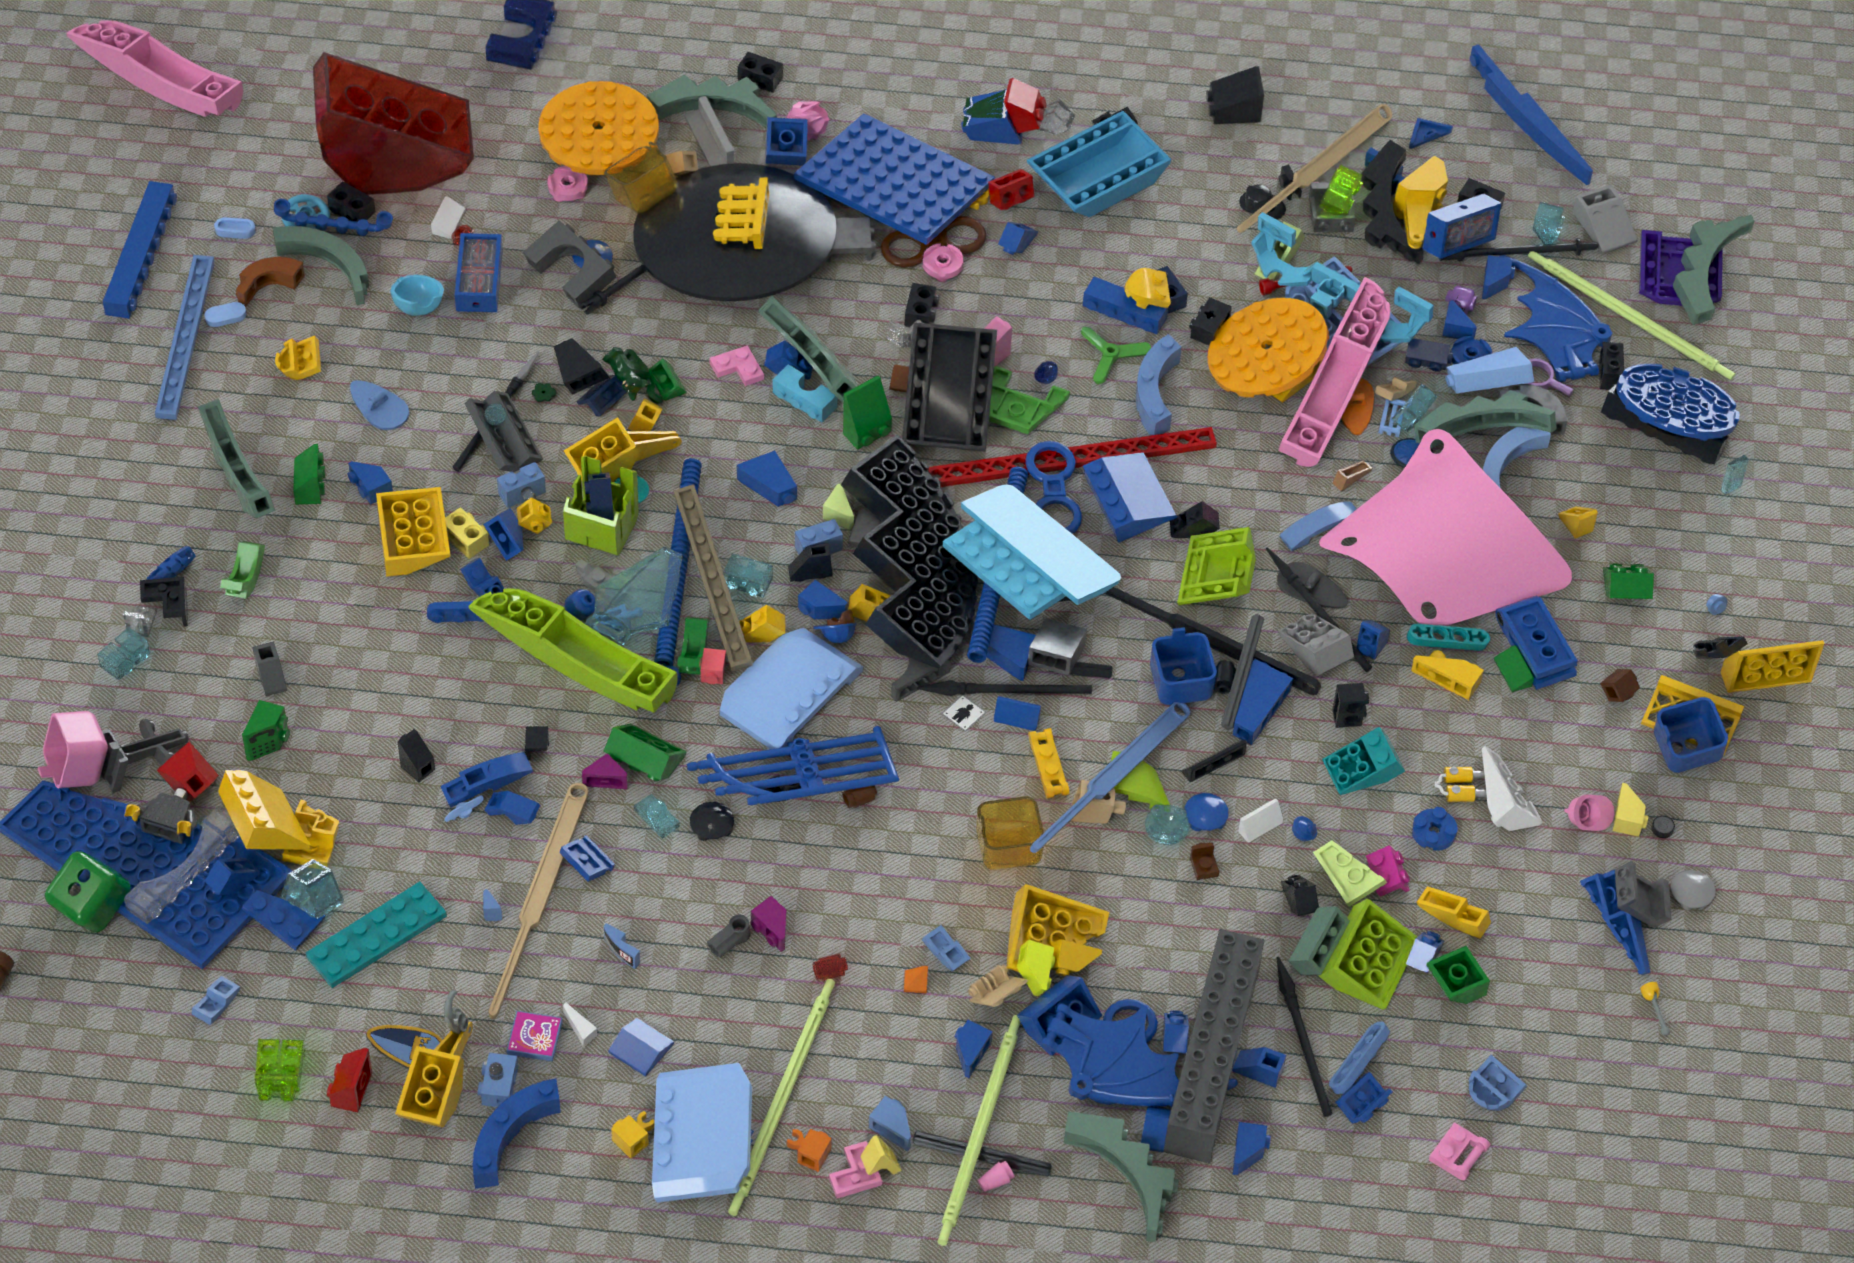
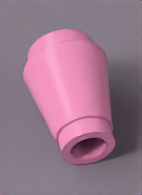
M1004 1161L995 1164L977 1181L982 1190L986 1192L1011 1183L1010 1180L1015 1177L1007 1162Z

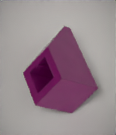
M770 896L751 910L750 924L756 932H761L766 937L767 942L772 947L778 948L781 952L784 951L787 910L775 898Z

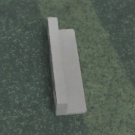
M707 97L698 98L699 110L685 113L684 117L709 166L733 164L734 150Z

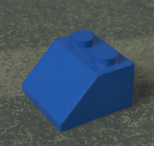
M767 118L765 164L803 166L806 163L808 119Z

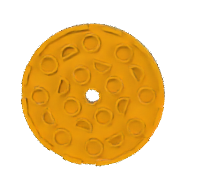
M589 81L561 91L546 104L539 118V139L543 149L545 148L549 153V157L560 166L563 164L570 167L571 171L581 174L607 175L621 172L622 168L629 165L635 166L646 158V154L651 149L653 150L657 142L659 121L652 103L637 90L611 81ZM598 124L603 127L602 129H595Z
M1273 298L1254 302L1235 312L1216 332L1215 339L1211 341L1208 349L1207 359L1210 372L1221 388L1227 392H1235L1241 397L1254 398L1255 395L1265 394L1266 396H1271L1284 392L1305 380L1313 373V367L1318 362H1322L1327 351L1326 345L1329 339L1327 324L1322 314L1314 306L1302 300ZM1266 344L1268 346L1272 345L1269 349H1264L1266 347Z

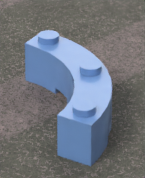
M1169 334L1160 339L1147 352L1138 372L1136 408L1141 417L1142 425L1149 435L1164 434L1170 430L1172 414L1164 405L1158 386L1161 378L1180 363L1182 347Z

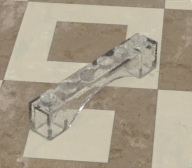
M219 806L216 807L202 821V832L199 842L190 856L171 872L152 880L140 882L124 897L127 911L146 924L152 919L157 918L162 910L169 903H172L184 888L191 885L193 879L200 872H204L207 869L209 863L215 857H219L224 849L239 837V833L229 813Z

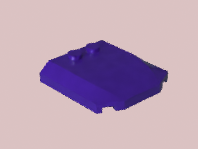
M1641 231L1639 294L1659 304L1683 306L1673 288V283L1678 273L1686 271L1681 259L1684 250L1694 246L1691 239L1662 236V231ZM1723 249L1715 256L1708 271V286L1713 303L1721 301Z

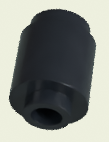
M1223 660L1218 662L1216 666L1217 673L1214 690L1220 694H1228L1233 684L1236 668L1232 662Z

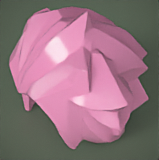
M798 101V103L793 105L786 118L808 119L807 140H817L819 134H825L830 120L824 108L819 106L820 102Z

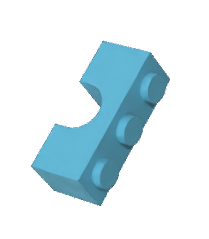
M788 364L773 378V393L778 398L784 399L793 407L799 408L811 418L817 419L822 423L837 408L838 398L822 384L813 391L803 390L805 374Z

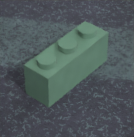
M1337 906L1317 908L1288 962L1301 976L1321 975L1350 920Z

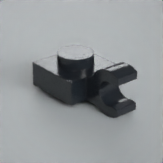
M1289 164L1281 167V175H1279V183L1284 188L1293 182L1294 173ZM1297 188L1286 198L1289 201L1292 200L1293 193L1297 194L1298 198H1301L1302 189Z

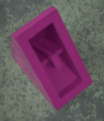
M605 754L582 770V784L587 787L627 789V773L608 754Z

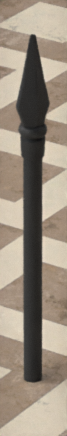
M1266 547L1267 552L1283 577L1287 579L1288 584L1299 592L1319 617L1339 628L1306 589L1299 576L1294 574L1282 559ZM1352 643L1354 659L1365 672L1370 671L1372 665Z
M948 680L917 686L919 690L947 696L964 695L965 693L1092 694V685L966 684L965 682L959 683Z
M1277 957L1279 990L1284 995V1001L1291 1013L1323 1116L1328 1117L1332 1115V1110L1301 1017L1297 994L1295 993V983L1281 959Z

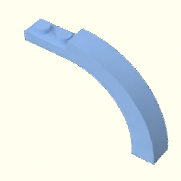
M1516 427L1510 430L1489 451L1485 459L1483 471L1500 487L1499 478L1506 466L1522 454L1548 448L1551 433L1527 427Z

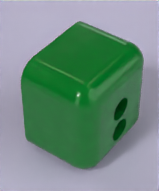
M76 851L68 857L47 887L45 900L77 925L97 933L106 928L130 893L131 886L129 881L120 873L99 859L85 852ZM83 870H89L90 878L86 882L79 880ZM74 883H79L81 886L80 893L72 896L69 890Z

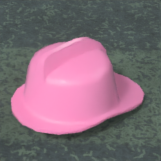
M1582 795L1573 799L1569 807L1564 809V812L1568 813L1572 824L1581 830L1589 831L1605 830L1612 823L1615 814L1611 800L1602 795Z

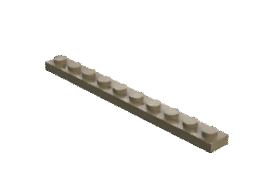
M693 484L673 490L724 650H726L731 671L752 666V660L695 486Z

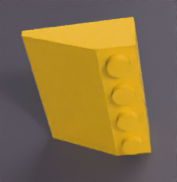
M441 487L376 493L386 577L407 575L450 557Z
M1824 641L1743 650L1734 653L1724 659L1720 672L1727 692L1732 693L1812 682L1824 647Z
M225 770L218 793L246 849L310 850L311 845L282 789L248 771Z

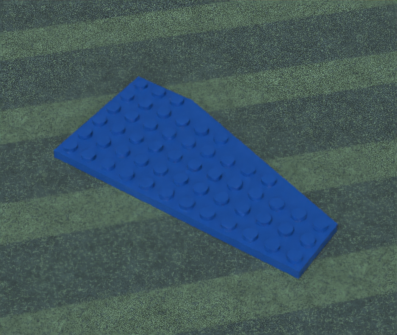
M44 780L0 821V833L58 872L73 852L82 851L99 859L120 873L129 881L131 889L117 912L202 970L253 919L242 910V906L256 890L275 896L294 877L293 870L261 849H246L240 836L235 835V837L204 829L202 825L197 824V828L191 832L190 836L185 835L183 843L180 844L142 832L140 818L137 821H133L132 816H124L128 804L104 797L102 799L71 791L69 788H57L54 783ZM247 858L260 871L259 876L232 895H216L211 891V887L204 882L217 859ZM83 870L79 880L81 882L88 881L90 872L89 870Z

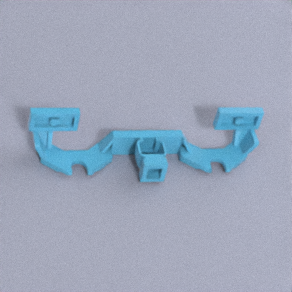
M1263 212L1258 216V230H1260V233L1252 240L1251 244L1257 254V261L1264 277L1267 278L1271 273L1279 272L1282 274L1281 279L1278 281L1280 286H1307L1311 281L1319 284L1317 293L1315 292L1310 297V304L1325 319L1332 315V309L1336 308L1343 298L1352 302L1360 287L1359 284L1318 262L1309 267H1293L1279 259L1274 249L1276 241L1278 240L1292 248L1296 243V230ZM1398 287L1395 290L1394 304L1410 312L1411 317L1409 323H1396L1389 319L1380 341L1392 343L1410 342L1426 322L1429 323L1433 318L1434 305Z

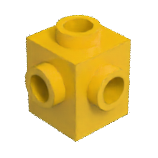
M532 497L517 507L518 525L539 534L552 524L550 507Z

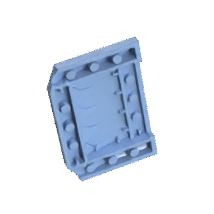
M804 627L781 635L752 663V666H749L725 690L720 707V716L769 749L787 747L788 742H793L794 735L845 684L850 685L863 672V666Z
M739 1063L659 1073L656 1080L652 1187L657 1203L738 1193L743 1177H747L750 1171L752 1085Z

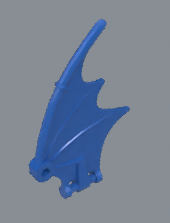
M1500 255V256H1499V257H1504V258H1511V257L1506 256V255ZM1511 258L1512 267L1527 274L1534 282L1535 289L1531 293L1518 296L1517 298L1518 301L1525 304L1531 310V318L1519 327L1505 332L1504 337L1525 340L1538 347L1548 358L1555 371L1556 380L1559 382H1565L1566 379L1576 380L1585 378L1586 375H1598L1599 368L1593 361L1592 354L1597 346L1602 347L1603 342H1610L1612 336L1610 326L1601 323L1593 311L1570 289L1560 283L1557 278H1553L1537 268Z
M1064 1004L1057 1006V1014L1055 1018H1052L1047 1028L1048 1034L1046 1038L1042 1039L1040 1046L1045 1050L1059 1053L1067 1061L1072 1073V1079L1068 1087L1071 1097L1073 1096L1080 1100L1090 1097L1109 1103L1131 1106L1173 1107L1179 1084L1175 1074V1065L1179 1054L1161 1055L1150 1050L1145 1039L1146 1005H1143L1134 1015L1119 1021L1097 1020L1081 1015ZM1065 1017L1072 1019L1070 1025L1064 1022ZM1056 1038L1063 1040L1061 1045L1054 1042ZM1230 1079L1228 1090L1238 1085L1237 1079ZM1077 1085H1082L1084 1088L1081 1089Z

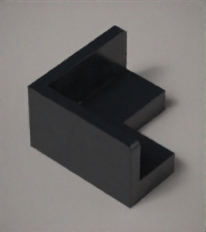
M184 577L140 580L141 603L163 601L164 619L182 617L183 627L188 626L187 589Z

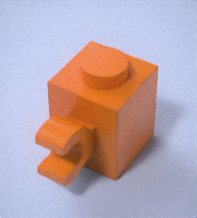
M793 1129L792 1136L798 1138V1140L792 1141L787 1139V1147L798 1150L797 1163L819 1172L831 1151L832 1138L822 1131L810 1129L804 1139L803 1133L800 1130Z

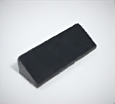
M1242 740L1183 769L1182 773L1189 782H1193L1244 756L1247 741Z

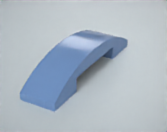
M1347 501L1325 506L1292 524L1280 534V538L1292 552L1309 544L1310 538L1337 526L1357 509L1352 502Z

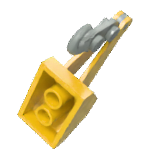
M457 990L450 991L444 1004V1022L447 1023L451 1031L434 1050L420 1046L415 1048L395 1112L398 1117L443 1128L456 1111L463 1088L464 1059L461 1056L473 1028V1023L468 1018H465V1014L459 1008L452 1007L454 996L458 993Z

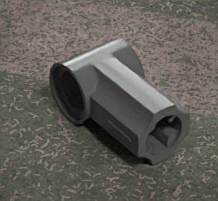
M741 914L734 915L726 927L707 941V946L716 957L721 958L738 943H744L749 939L750 926L748 918ZM738 927L744 928L743 930L739 931L735 930Z

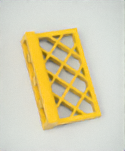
M1661 675L1641 724L1654 729L1655 722L1648 720L1650 714L1672 705L1700 697H1707L1714 702L1721 720L1728 719L1733 721L1732 727L1725 729L1726 733H1729L1723 755L1725 756L1741 719L1744 706ZM1659 693L1668 696L1670 703L1660 706L1657 700ZM1693 739L1686 740V742L1697 745V742Z

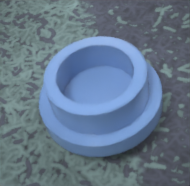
M1719 594L1712 595L1706 604L1708 611L1712 615L1722 613L1727 607V598Z

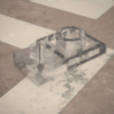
M890 320L886 324V338L902 348L911 347L913 325L906 329L902 324Z

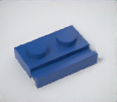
M587 835L581 840L577 839L562 846L560 849V854L587 882L604 875L608 870L612 871L615 865Z

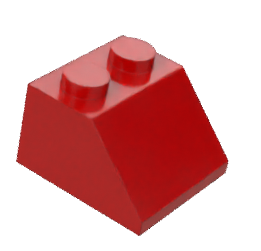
M1010 78L1004 104L1017 134L1040 129L1041 121L1044 118V109L1047 106L1045 98L1041 96L1039 89L1015 78Z
M368 1048L344 1054L341 1063L336 1064L334 1082L330 1083L327 1089V1097L330 1098L331 1107L359 1112L372 1075Z

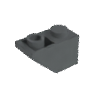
M274 641L252 647L265 696L287 691Z

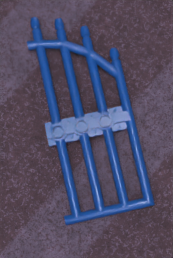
M875 726L873 733L810 743L809 739L797 738L793 739V742H788L787 747L716 758L713 753H708L706 755L707 760L687 764L688 771L708 768L714 770L715 773L698 776V784L723 781L729 785L716 788V796L742 792L752 795V797L747 798V804L752 806L758 803L765 804L899 781L880 726ZM877 741L878 744L877 747L816 757L813 754V751ZM788 755L792 759L791 761L725 771L722 766ZM882 755L883 758L882 761L820 771L817 766ZM792 769L796 771V775L747 783L737 780V778ZM887 769L888 772L886 775L825 785L822 779ZM799 783L801 789L777 793L763 790Z

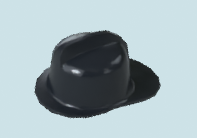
M1250 185L1240 197V207L1253 214L1271 200L1274 195L1265 185ZM1281 201L1266 214L1276 220L1281 219L1286 212L1284 202Z

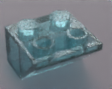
M314 859L287 875L281 897L291 905L299 907L307 912L308 915L317 919L338 907L344 901L332 870Z

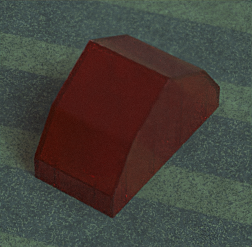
M326 52L321 54L313 66L316 129L323 161L350 186L367 195L422 191L463 174L474 160L468 99Z

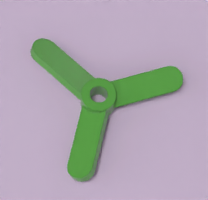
M1083 327L1081 330V334L1102 352V358L1093 376L1096 384H1102L1106 381L1112 364L1117 359L1143 356L1151 349V345L1147 342L1125 345L1107 343L1091 328Z

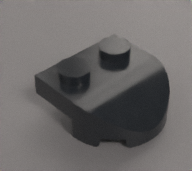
M1744 636L1717 637L1714 640L1696 642L1693 645V653L1697 659L1726 658L1741 651L1748 643Z

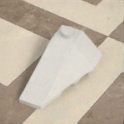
M1484 746L1482 748L1487 803L1493 823L1509 831L1541 825L1543 822L1531 801L1526 802L1522 797L1523 789L1510 778L1512 773L1499 754Z

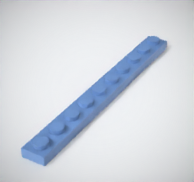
M193 255L157 401L156 418L177 420L215 263L214 256Z

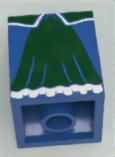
M1007 89L966 98V104L963 108L964 119L961 122V127L970 140L1016 145L1022 143L1023 133L1017 134L1004 104Z

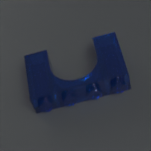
M506 0L504 4V20L526 24L534 30L526 36L517 38L491 33L485 46L486 61L532 70L534 63L538 62L540 49H543L545 46L546 35H550L551 24L557 18L554 2L547 0Z

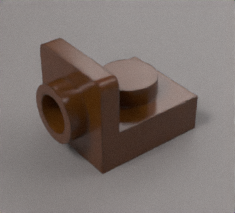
M1213 842L1198 843L1191 847L1190 861L1196 880L1219 877V869L1213 854Z

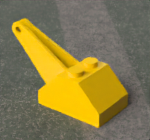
M1435 155L1398 183L1393 203L1395 216L1404 219L1407 242L1409 247L1413 249L1421 248L1428 213L1443 208V198L1447 194L1448 178L1444 161Z
M617 417L565 449L564 452L577 474L581 475V480V456H588L601 460V472L609 473L611 482H614L620 477V467L631 470L635 462L677 448L682 443V440L676 431H626Z

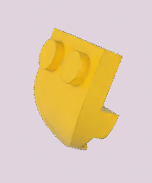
M1140 268L1133 272L1125 283L1124 290L1128 298L1131 296L1136 301V306L1142 309H1146L1149 304L1168 308L1171 304L1166 272L1150 268Z
M315 335L297 343L291 338L283 344V350L280 353H276L275 364L288 378L301 380L321 372L319 340Z

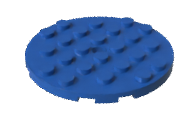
M1638 364L1626 368L1618 379L1616 390L1625 408L1637 415L1640 421L1650 423L1665 431L1706 441L1729 435L1735 430L1739 421L1740 412L1735 409L1736 403L1723 389L1703 377L1698 379L1689 376L1690 372L1684 369L1674 367L1673 370L1662 368V364Z

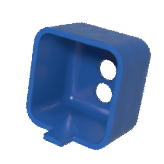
M1184 627L1173 629L1172 636L1159 637L1153 641L1150 669L1158 699L1164 705H1172L1174 702L1191 703L1205 701L1212 697L1217 670L1208 638L1204 634L1199 632L1185 634ZM1174 669H1182L1185 675L1176 677L1172 671Z
M1700 697L1663 708L1657 714L1654 735L1666 765L1672 772H1684L1718 762L1722 759L1728 742V735L1711 699ZM1687 739H1693L1697 742V747L1695 749H1688L1684 743ZM1672 744H1680L1683 747V751L1676 754Z

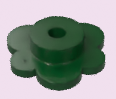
M538 383L535 385V389L532 390V395L535 396L537 402L550 401L551 397L556 395V390L551 388L549 383L545 385Z

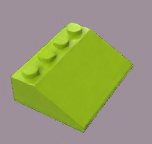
M1367 898L1352 907L1347 917L1350 922L1322 974L1318 976L1334 989L1385 1010L1407 966L1406 962L1417 936Z

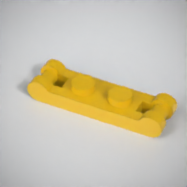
M1051 728L1044 729L1043 732H1028L1029 742L1046 798H1054V795L1058 794L1062 796L1069 795V786L1064 776ZM1045 740L1046 744L1039 745L1038 741Z

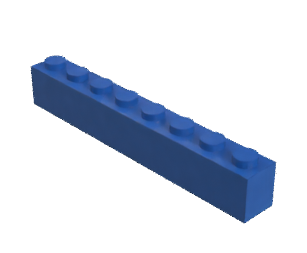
M149 181L103 299L105 315L129 319L132 311L136 310L137 297L142 294V284L148 278V268L154 262L155 250L159 249L160 237L165 233L166 221L170 220L172 205H175L177 201V194L174 193L173 184Z

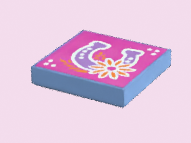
M516 1011L506 1050L507 1055L553 1061L563 1022L562 1017Z

